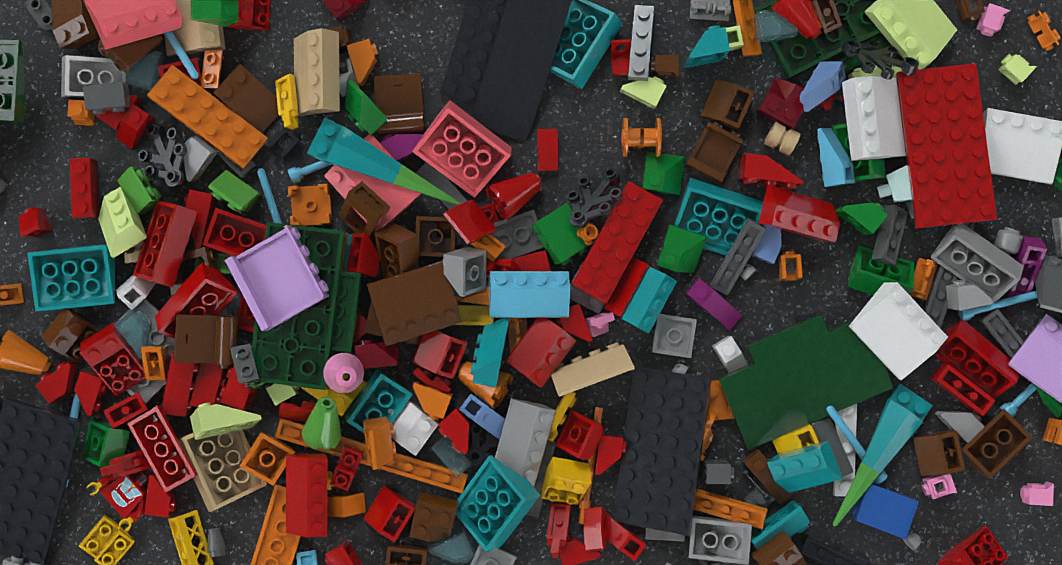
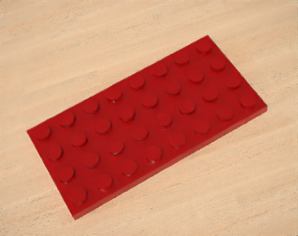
M976 63L919 69L912 75L904 74L902 71L897 72L896 79L915 228L996 220L997 214Z

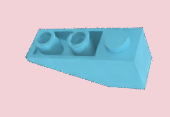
M832 128L817 129L824 187L855 183L853 163Z

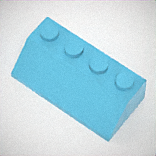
M490 271L488 279L490 318L569 317L570 280L568 271Z

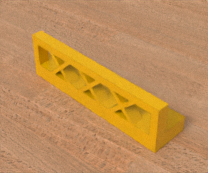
M194 510L169 518L168 522L181 564L199 565L197 558L199 554H202L206 558L204 565H214L212 557L210 558V554L207 553L208 544L198 511ZM190 516L194 520L192 529L187 527L185 518ZM194 535L200 539L198 548L193 546L191 542Z

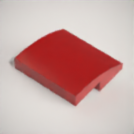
M474 200L461 203L443 214L467 244L478 242L483 236L491 235L497 230Z

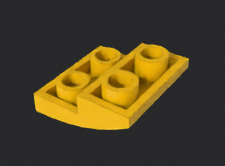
M104 515L79 544V547L93 556L94 561L99 565H116L134 544L135 540L127 532H124L125 530L121 526L119 527L115 521Z

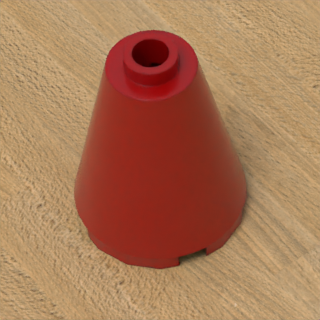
M778 0L770 7L774 13L805 38L811 37L814 39L822 33L820 29L823 25L811 0Z
M530 172L486 187V193L489 199H493L495 211L503 220L506 219L507 221L541 189L542 180L538 174L534 175Z

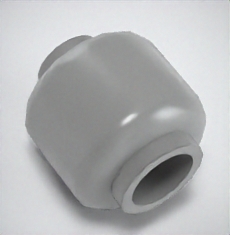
M1007 227L1004 230H999L994 246L1009 256L1019 253L1023 241V236L1020 235L1021 231Z

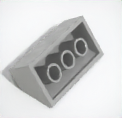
M955 224L946 233L931 255V259L961 280H966V283L975 284L993 299V302H996L1021 279L1024 267L964 224Z
M511 398L495 458L527 479L532 486H535L555 410L543 404Z

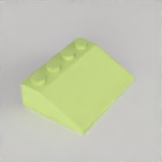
M877 0L865 11L866 15L890 44L898 50L899 55L903 59L905 57H912L919 62L917 70L927 67L939 55L957 31L956 27L934 0Z

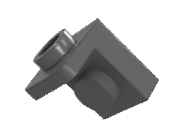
M760 484V486L765 490V492H768L767 489L762 484ZM756 487L744 500L749 504L766 508L775 498L771 495L769 500H765L763 494Z

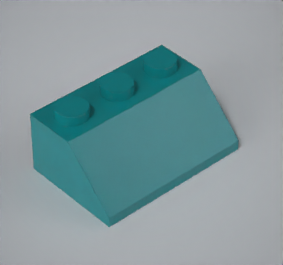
M720 25L708 27V30L705 31L683 64L684 68L722 61L730 52L726 27L720 28Z
M649 267L622 319L649 334L677 281Z
M501 318L484 326L483 333L478 334L477 345H480V347L475 348L473 359L477 361L476 363L472 362L470 374L474 375L473 383L492 387L497 386L509 318Z
M377 368L344 414V418L347 423L363 433V420L387 417L389 422L393 423L413 394L394 378Z
M828 441L775 455L767 462L774 481L789 493L843 479Z
M791 501L765 520L763 530L759 528L751 530V543L758 550L783 531L792 539L791 536L796 532H803L808 527L807 524L810 521L801 506Z

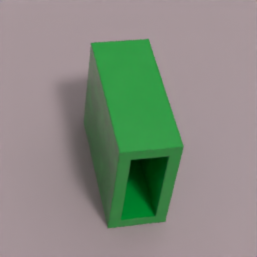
M568 203L560 206L531 225L532 230L555 265L560 263L565 265L573 260L571 256L574 254L580 255L588 250V245L577 235L579 229L570 224L569 217L573 211Z

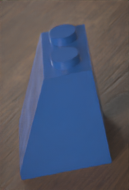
M871 484L851 508V518L906 539L919 501L907 495Z

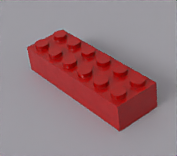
M630 181L624 187L622 199L616 202L571 284V287L603 305L611 297L663 201Z

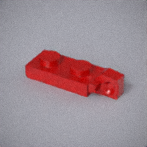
M138 450L109 460L110 465L101 467L100 472L101 476L113 474V477H123L152 467L143 451Z
M551 503L546 539L547 545L551 546L550 553L552 558H560L561 547H566L571 504Z

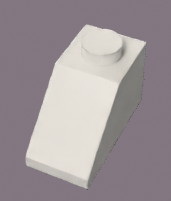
M727 336L712 346L728 373L747 365L742 352L732 336Z

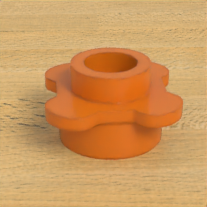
M589 222L584 228L577 231L578 237H581L586 245H591L593 243L592 240L599 235L597 228Z

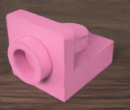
M613 312L600 313L586 319L591 337H596L609 331L608 322L615 320Z

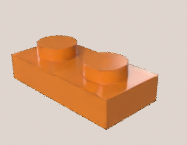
M493 235L483 236L478 242L471 243L477 249L486 250V257L492 262L506 247Z

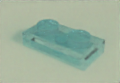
M443 437L431 449L457 478L471 466V463L461 452L458 453L451 445L453 442L448 437Z

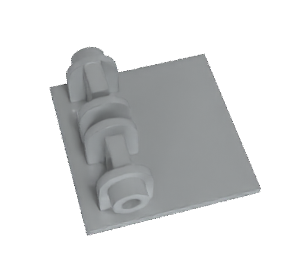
M691 0L690 19L729 21V14L731 12L730 0Z

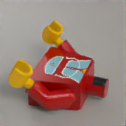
M145 471L141 472L137 477L134 474L123 477H113V474L97 480V483H90L86 489L89 486H94L96 490L90 495L93 496L99 491L123 518L119 522V527L126 523L128 527L124 532H128L131 528V523H135L145 512L147 488L144 485L148 483L149 475Z

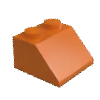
M420 381L414 382L413 388L424 412L428 413V417L439 421L440 418L443 419L446 416L453 393L435 389Z
M387 417L363 420L367 459L372 469L376 470L394 460L393 453H396L395 442L391 441V434H394L393 423H390Z
M261 432L239 466L274 486L286 467V454H294L295 451L275 437Z

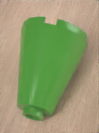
M324 397L317 401L304 424L302 438L306 445L312 449L324 448V450H330L339 444L342 432L336 402L331 398Z

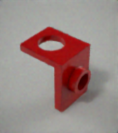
M631 39L611 40L613 76H623L629 73ZM625 45L626 48L623 50H617L616 46Z

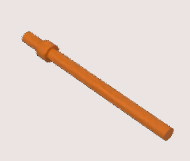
M595 407L594 421L601 424L603 408ZM597 447L593 456L587 461L590 464L591 484L579 502V524H584V510L591 508L590 494Z

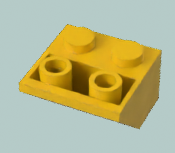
M810 424L772 440L778 454L819 443Z
M552 457L546 468L541 499L578 505L591 484L590 464Z

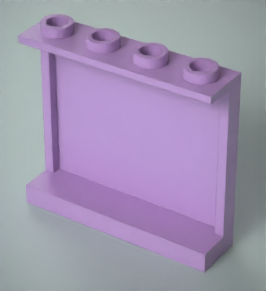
M285 225V229L240 255L236 257L231 256L225 260L262 331L274 328L329 297L327 284L324 280L320 279L318 267L314 262H311L309 258L310 252L305 245H302L299 239L301 235L293 226Z

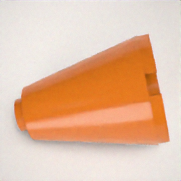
M8 330L5 333L0 344L1 369L39 376L42 373L46 374L51 365L48 362L49 357L13 331Z
M468 361L465 364L461 363L456 372L458 379L488 407L493 410L495 407H498L508 392L507 384L512 383L513 376L499 371L496 387L473 383L474 375L470 374L472 363Z

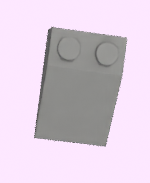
M694 515L690 535L689 558L749 565L752 524Z

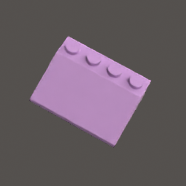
M1046 314L1007 365L1060 403H1062V324Z

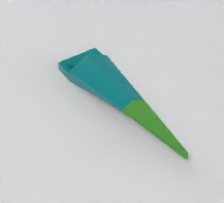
M324 118L307 152L308 155L325 163L380 179L454 205L460 204L457 200L346 127L327 118Z
M900 383L896 385L887 399L869 446L833 522V526L838 525L923 423V419L932 407L930 403Z

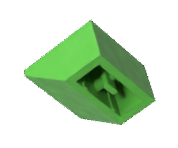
M131 166L117 180L137 214L144 215L155 208L157 201H161L160 198L162 196L156 187L153 188L150 183L152 179L147 177L145 171Z
M228 170L224 171L208 186L212 190L211 194L220 201H228L227 206L239 213H242V211L249 213L262 195Z

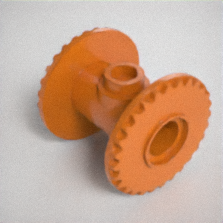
M623 118L621 135L623 156L627 157L628 146H636L638 148L655 147V155L659 157L662 146L661 119L656 118L655 128H628V119Z

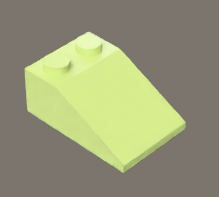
M210 403L199 405V408L190 416L195 440L253 428L261 420V415L218 404L211 405Z

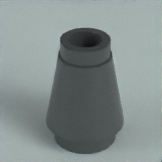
M220 528L209 529L207 553L210 554V558L226 555L225 550L227 548Z

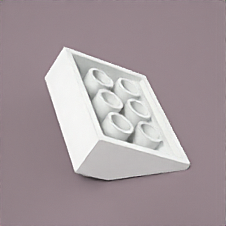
M868 76L854 77L842 82L851 161L906 156L897 79L892 77V79L887 80L882 77Z
M987 108L983 112L991 174L1052 184L1062 149V121Z
M898 282L883 283L849 325L855 334L899 380L905 378L932 356L948 338Z

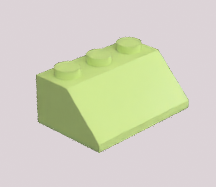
M121 187L104 196L98 219L110 255L114 258L146 239L147 236L139 214L136 213Z

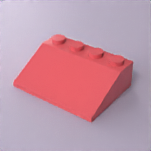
M83 0L105 50L182 28L183 16L176 0Z
M449 101L434 119L412 152L475 198L511 156L512 147L452 101Z
M369 134L364 138L365 141L393 158L373 135ZM333 166L324 175L344 199H346L349 190L363 181L391 207L389 212L380 218L376 230L391 224L422 194L338 166ZM354 209L367 223V220L356 209Z

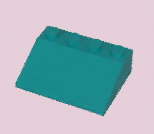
M572 0L550 71L582 89L623 22L614 12L588 0Z
M690 178L674 226L707 236L704 249L727 255L747 218L759 223L764 201Z
M107 244L40 250L27 253L35 312L115 303V257H111Z
M490 455L458 498L455 515L487 553L502 547L539 498L540 494L527 479Z

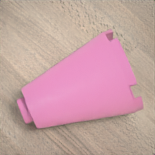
M339 353L332 356L324 367L326 384L332 390L339 393H348L355 390L361 384L364 377L362 363L357 357L349 353ZM344 373L349 374L347 378L342 379Z

